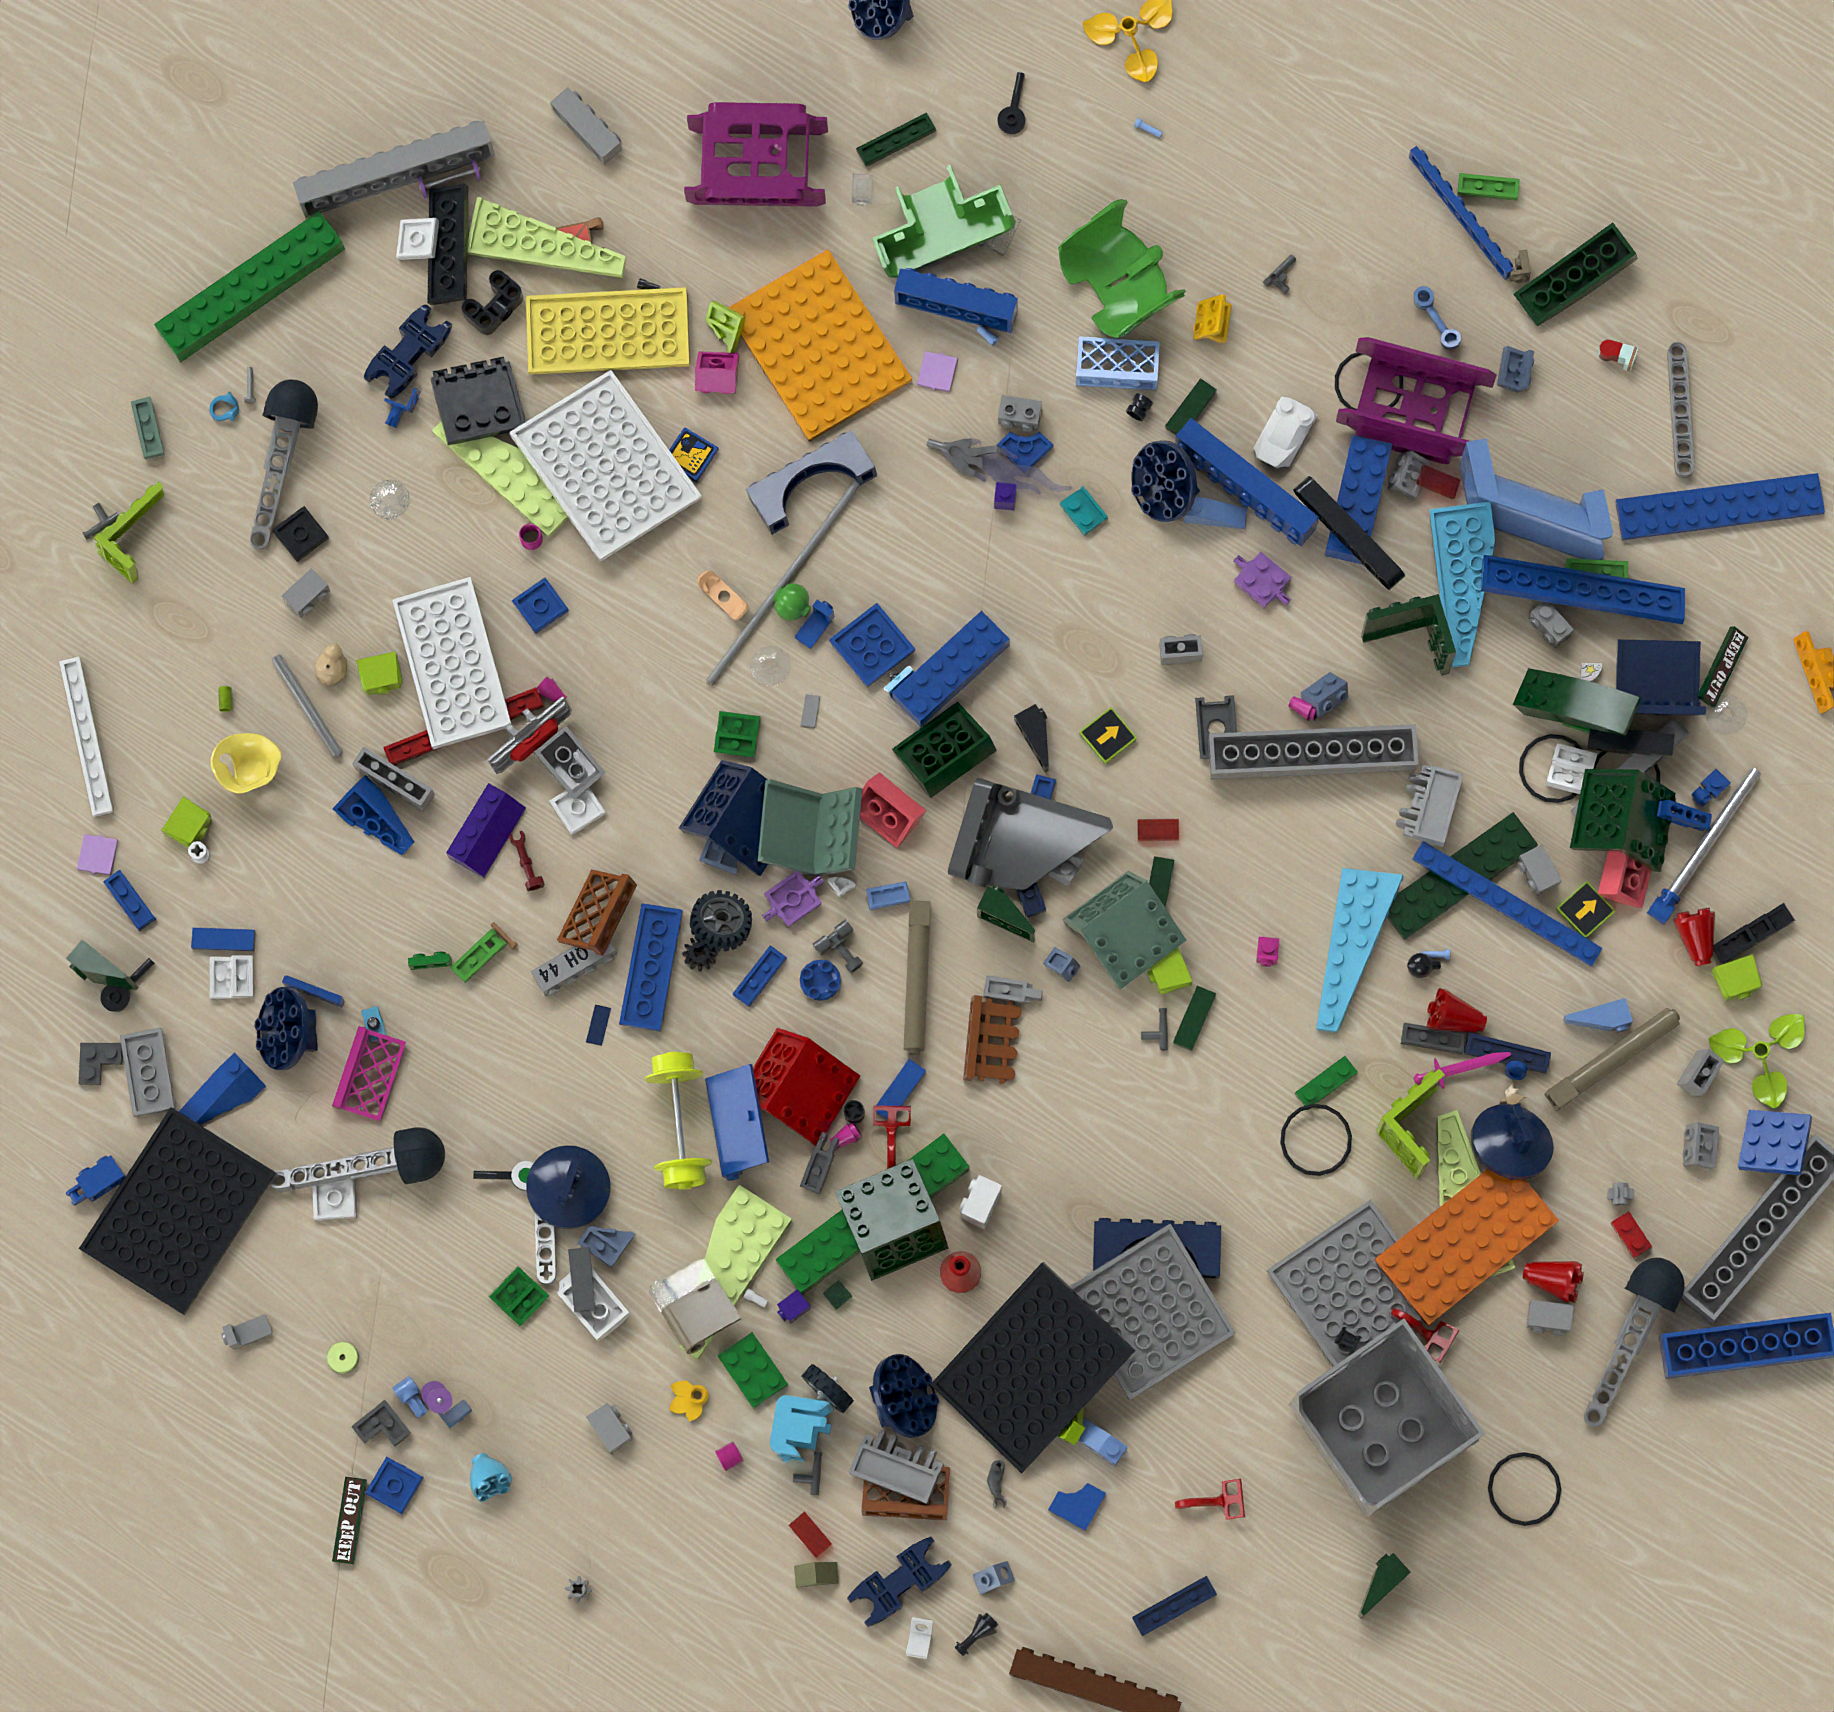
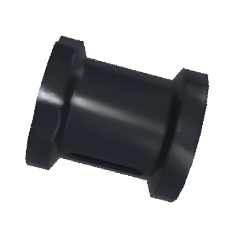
M1343 1326L1334 1343L1343 1345L1350 1349V1353H1353L1362 1337L1353 1335Z

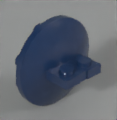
M850 0L848 4L855 27L866 37L876 40L892 37L900 30L905 20L909 21L914 17L910 0Z
M1159 440L1145 445L1133 460L1131 491L1142 511L1152 519L1160 522L1176 521L1185 516L1191 509L1196 495L1200 492L1197 486L1196 472L1187 453L1179 445L1171 441ZM1138 496H1142L1145 502L1141 504Z
M278 987L271 993H268L260 1009L259 1016L254 1023V1027L257 1030L256 1049L260 1051L264 1062L274 1070H289L300 1061L304 1052L318 1051L316 1012L307 1008L303 996L294 988Z
M1501 1104L1487 1108L1477 1117L1471 1129V1145L1479 1162L1493 1173L1510 1180L1529 1179L1539 1175L1548 1166L1552 1158L1554 1146L1549 1129L1538 1116L1522 1108L1520 1104Z
M569 1145L555 1147L543 1153L533 1163L527 1177V1198L535 1214L549 1225L563 1229L579 1228L594 1221L605 1209L610 1196L609 1174L602 1161L587 1149Z
M894 1354L880 1361L874 1372L873 1386H870L869 1389L877 1409L876 1412L881 1427L889 1426L901 1436L916 1438L926 1434L932 1428L937 1415L939 1398L932 1386L933 1393L928 1395L926 1386L932 1383V1377L929 1373L925 1372L918 1362L908 1355Z

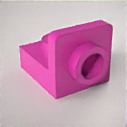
M1259 936L1257 963H1261L1260 965L1265 967H1272L1273 964H1277L1280 938Z

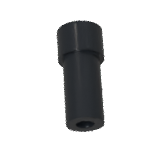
M641 278L637 284V288L643 290L661 288L660 285L647 282V280Z

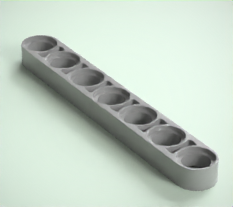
M1674 342L1670 345L1667 352L1674 469L1678 477L1688 478L1694 470L1687 349L1681 342ZM1673 348H1680L1683 354L1680 357H1675L1671 350ZM1681 367L1684 374L1682 376L1674 375L1673 368ZM1676 386L1683 387L1685 394L1681 396L1675 394L1674 388ZM1679 405L1684 406L1686 413L1683 415L1677 414L1675 407ZM1684 425L1688 431L1685 434H1680L1677 432L1676 427ZM1685 444L1688 446L1689 451L1685 454L1680 453L1678 446ZM1683 463L1689 465L1690 471L1682 473L1679 470V465Z

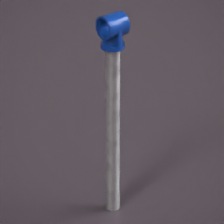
M1752 767L1749 769L1670 887L1663 889L1661 896L1655 899L1647 912L1648 915L1662 924L1667 922L1675 910V904L1680 902L1678 896L1760 777L1761 773L1757 769Z

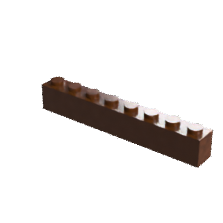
M1026 1647L1016 1650L1009 1672L1010 1676L1122 1712H1179L1182 1703L1177 1701L1178 1697L1166 1693L1164 1697L1158 1695V1690L1145 1687V1690L1136 1687L1137 1683L1128 1680L1121 1683L1116 1681L1117 1677L1104 1673V1676H1099L1095 1674L1096 1670L1084 1667L1081 1670L1075 1668V1663L1066 1660L1059 1663L1054 1661L1055 1657L1043 1653L1042 1657L1034 1655V1650Z

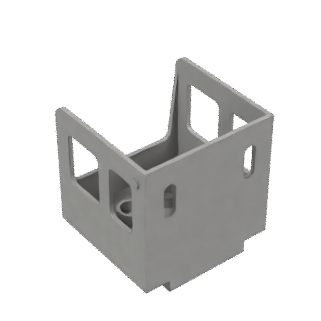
M1405 1319L1398 1323H1393L1388 1327V1330L1306 1385L1295 1394L1288 1404L1302 1423L1303 1429L1367 1518L1464 1450L1479 1442V1439L1485 1435V1432Z

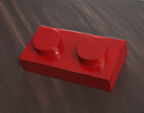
M1629 1211L1610 1223L1633 1258H1636L1652 1247Z

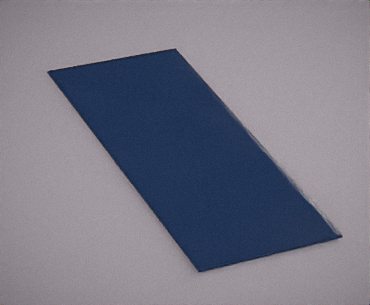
M595 1004L586 1039L587 1043L602 1046L611 1008Z

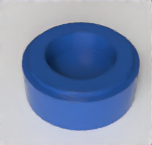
M1511 1061L1506 1065L1505 1074L1508 1078L1522 1080L1526 1077L1527 1067L1524 1063Z

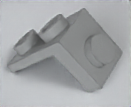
M261 1315L234 1327L231 1324L223 1326L224 1333L221 1334L224 1344H229V1347L234 1350L272 1335V1330L266 1315Z

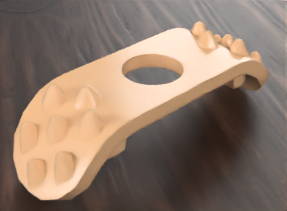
M707 570L698 577V586L731 618L738 620L745 615L749 606L714 572ZM722 591H728L730 594V599L727 602L719 600V594Z

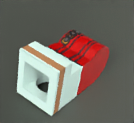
M1607 339L1601 342L1598 355L1604 361L1613 360L1624 364L1623 370L1631 372L1638 348Z

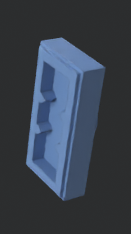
M907 881L866 889L870 910L910 903Z

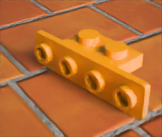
M1804 631L1794 637L1793 641L1819 713L1823 714L1834 708V700L1830 689H1834V656L1831 647L1815 649L1809 631Z

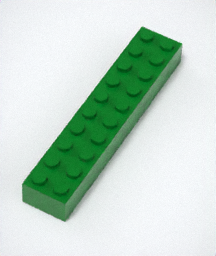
M318 211L160 319L154 326L181 363L344 251L343 242L321 212Z
M944 1133L909 1159H913L930 1199L970 1170L967 1162ZM840 1210L775 1260L794 1287L803 1296L859 1254L860 1250L843 1210Z

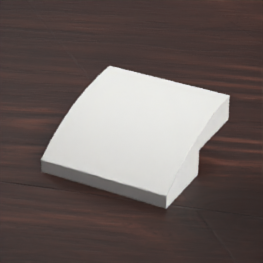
M1557 743L1546 786L1580 794L1585 769H1594L1597 753Z
M232 955L231 957L209 958V999L253 997V956Z

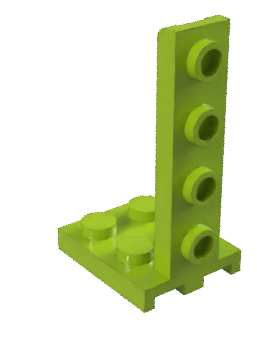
M159 481L155 485L149 486L145 491V495L140 499H136L127 512H122L112 526H107L102 534L99 532L94 537V540L97 541L95 545L99 549L97 551L98 554L132 584L138 579L135 560L129 554L124 555L116 541L164 497L163 486Z

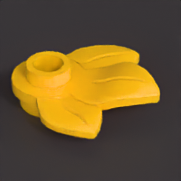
M688 1381L673 1383L670 1388L677 1396L671 1402L669 1410L676 1414L686 1413L689 1422L697 1419L702 1413V1405L708 1400L709 1394L707 1389L702 1385L693 1386ZM696 1392L702 1393L701 1399L697 1400L694 1398Z

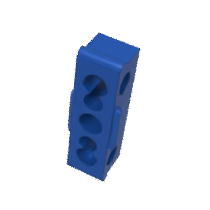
M1671 800L1659 801L1657 817L1672 821L1674 824L1699 831L1710 829L1712 818L1710 813Z

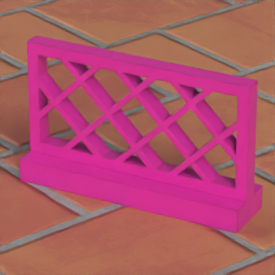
M358 1026L332 1107L380 1121L406 1042ZM368 1036L378 1037L381 1045L370 1050L366 1043ZM381 1039L387 1040L388 1042L383 1044ZM392 1042L401 1045L399 1052L390 1057L385 1046ZM366 1047L368 1052L363 1054L364 1048ZM383 1047L388 1058L376 1063L372 1052ZM370 1054L375 1065L363 1070L360 1060L362 1057ZM395 1057H397V1058H396V1061H395V1064H394L393 1061H392V1059L395 1058ZM390 1061L393 1067L392 1073L383 1076L379 1065ZM358 1066H359L360 1069H361V1072H359V1073L356 1074L357 1069H358ZM376 1067L381 1078L370 1083L365 1072ZM363 1074L368 1085L357 1090L353 1083L354 1078ZM390 1077L389 1082L387 1084L385 1079ZM383 1080L386 1091L377 1096L372 1085ZM353 1086L355 1091L350 1093L351 1087ZM370 1087L375 1098L363 1103L358 1092ZM357 1094L361 1105L355 1108L346 1106L348 1097ZM381 1097H383L382 1103L379 1101ZM376 1100L380 1107L378 1115L370 1114L365 1105ZM363 1107L365 1112L358 1109Z

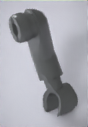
M996 1460L992 1463L987 1478L991 1494L995 1498L993 1502L994 1508H997L996 1501L998 1500L1003 1502V1508L1007 1504L1006 1499L1001 1496L1002 1490L999 1484L1005 1469L1002 1460Z

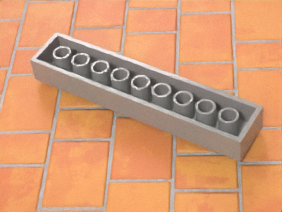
M484 120L473 121L465 127H454L449 132L443 134L436 133L430 138L424 140L417 139L406 146L399 145L387 152H377L372 157L366 159L358 158L353 163L347 165L340 164L332 170H321L316 175L300 177L297 181L293 182L304 216L307 218L318 211L322 213L418 182L417 176L419 175L424 180L472 164L471 158H474L477 163L495 157V153Z
M1416 724L1210 733L1208 737L1210 779L1415 771L1419 765Z
M1815 1134L1807 1144L1802 1175L1781 1174L1684 1288L1681 1299L1710 1324L1715 1321L1834 1179V1149Z

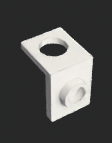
M912 1617L906 1656L927 1659L933 1621ZM924 1624L927 1626V1628L921 1629L918 1628L916 1625Z

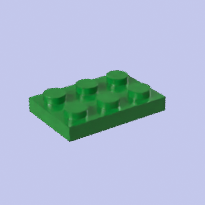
M753 1332L718 1355V1358L753 1409L788 1385Z

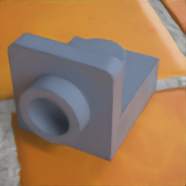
M1054 947L1043 963L1045 967L1061 975L1067 982H1070L1080 968L1079 963L1072 956Z

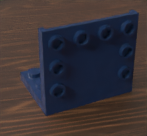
M1617 639L1616 689L1641 698L1635 714L1706 715V706H1701V702H1699L1697 697L1700 686L1701 641Z
M721 760L679 826V829L684 833L711 840L754 874L761 876L768 865L758 861L765 780L768 779L752 767Z

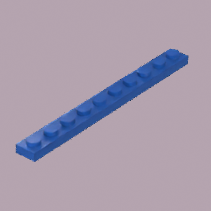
M1426 842L1421 843L1412 858L1416 863L1590 967L1594 964L1602 950V947Z

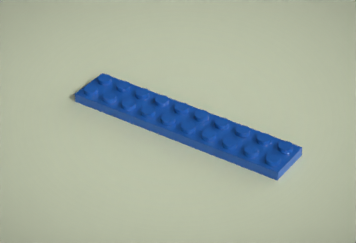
M1818 473L1622 498L1615 501L1622 540L1825 513Z
M1484 555L1482 559L1481 591L1682 625L1685 620V588L1489 555Z

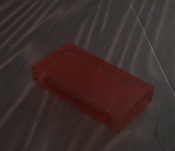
M1423 465L1416 485L1454 499L1460 479Z
M1137 819L1138 841H1179V819Z
M805 1511L788 1525L815 1558L832 1545Z

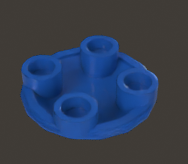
M828 960L810 962L802 969L799 979L804 994L818 1001L828 1000L833 997L839 990L841 983L838 969Z

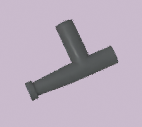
M100 503L95 504L93 509L101 522L88 531L83 532L86 540L90 536L104 530L107 526L114 524L119 514L116 512L108 517Z
M1159 1008V1031L1141 1032V1040H1159L1160 1050L1165 1051L1168 1050L1167 1008Z
M814 1452L812 1475L793 1474V1482L811 1484L810 1495H819L822 1452Z

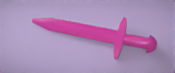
M1491 1053L1441 1068L1437 1059L1434 1058V1072L1440 1069L1445 1074L1444 1077L1495 1064L1509 1057L1511 1053ZM1417 1073L1414 1076V1082L1420 1085L1427 1073L1420 1075ZM1444 1077L1439 1080L1442 1089L1445 1088Z

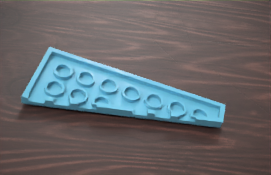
M1342 868L1317 1030L1339 1032L1352 996L1354 997L1355 989L1375 948L1381 928L1389 915L1393 900L1397 896L1398 888L1401 882H1403L1404 876L1402 874Z

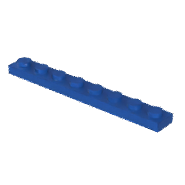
M1415 146L1410 150L1409 159L1503 279H1508L1510 272L1513 271L1512 262L1507 257L1504 258L1500 253L1501 249L1498 244L1489 239L1487 230L1478 225L1475 215L1471 211L1468 212L1464 207L1465 204L1462 198L1453 193L1451 184L1447 180L1444 181L1442 179L1439 169L1435 165H1431L1425 151H1420Z

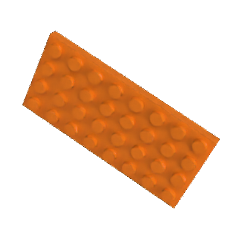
M1487 1169L1376 1257L1374 1261L1427 1326H1429L1558 1223L1559 1219L1525 1179L1510 1180Z

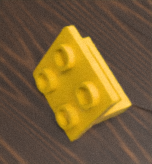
M1221 294L1198 302L1193 327V339L1208 338L1221 344L1227 342L1232 304L1225 302L1226 295Z

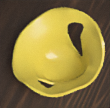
M254 733L234 734L221 740L215 747L211 756V768L216 779L225 789L239 794L246 793L268 784L274 778L281 760V751L275 743L265 736ZM224 753H228L232 758L235 779L227 766L219 761L220 756Z

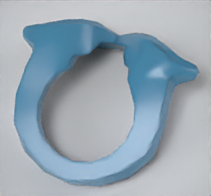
M228 392L227 395L214 398L209 412L219 422L227 419L234 421V418L239 413L238 401L231 392ZM219 401L229 402V404L235 406L234 409L227 411L221 416L214 414V406Z

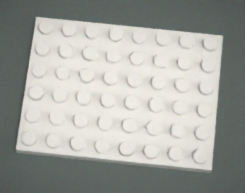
M612 370L510 431V436L600 562L702 499V495Z

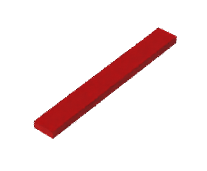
M536 687L505 699L510 720L523 716L522 712L525 709L533 712L544 707ZM427 730L383 747L389 763L394 766L434 751Z

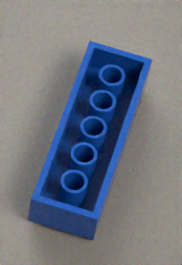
M900 268L894 289L895 304L976 325H983L984 327L1012 333L1018 312V298L1011 293L1001 294L991 288L981 289L971 283L961 284L952 278L942 279L932 273H918L913 268Z
M1352 435L1337 503L1371 537L1392 444ZM1330 531L1325 556L1362 564Z
M981 610L892 692L893 700L922 727L1010 646L1009 637Z

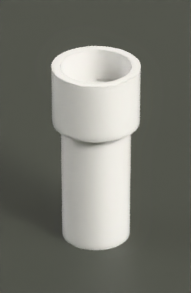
M749 1288L743 1297L762 1307H765L768 1302L767 1299L759 1296Z

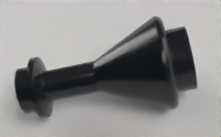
M988 1613L984 1615L978 1614L972 1633L962 1643L957 1641L955 1649L962 1656L968 1655L967 1649L976 1640L997 1633L995 1628L999 1624Z

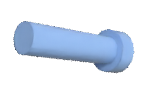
M1140 118L1134 124V127L1141 128L1159 138L1162 134L1160 130L1142 122Z
M1445 949V951H1420V953H1424L1430 958L1450 959V949Z

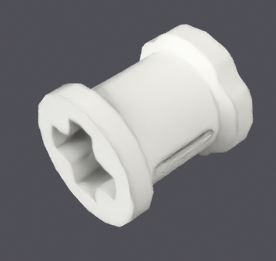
M193 842L188 848V853L195 863L203 864L208 861L210 853L202 842ZM201 849L202 852H200V856H197L196 853H198V850Z

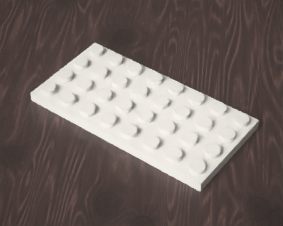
M471 577L393 599V605L433 750L505 729L507 724H511Z

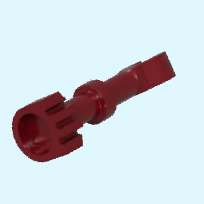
M519 831L521 835L519 840H514L512 834L509 835L510 842L517 848L521 859L519 861L520 866L524 868L528 880L525 883L526 890L534 891L543 888L545 885L542 876L535 877L531 866L533 862L528 857L524 842L526 837L524 832Z

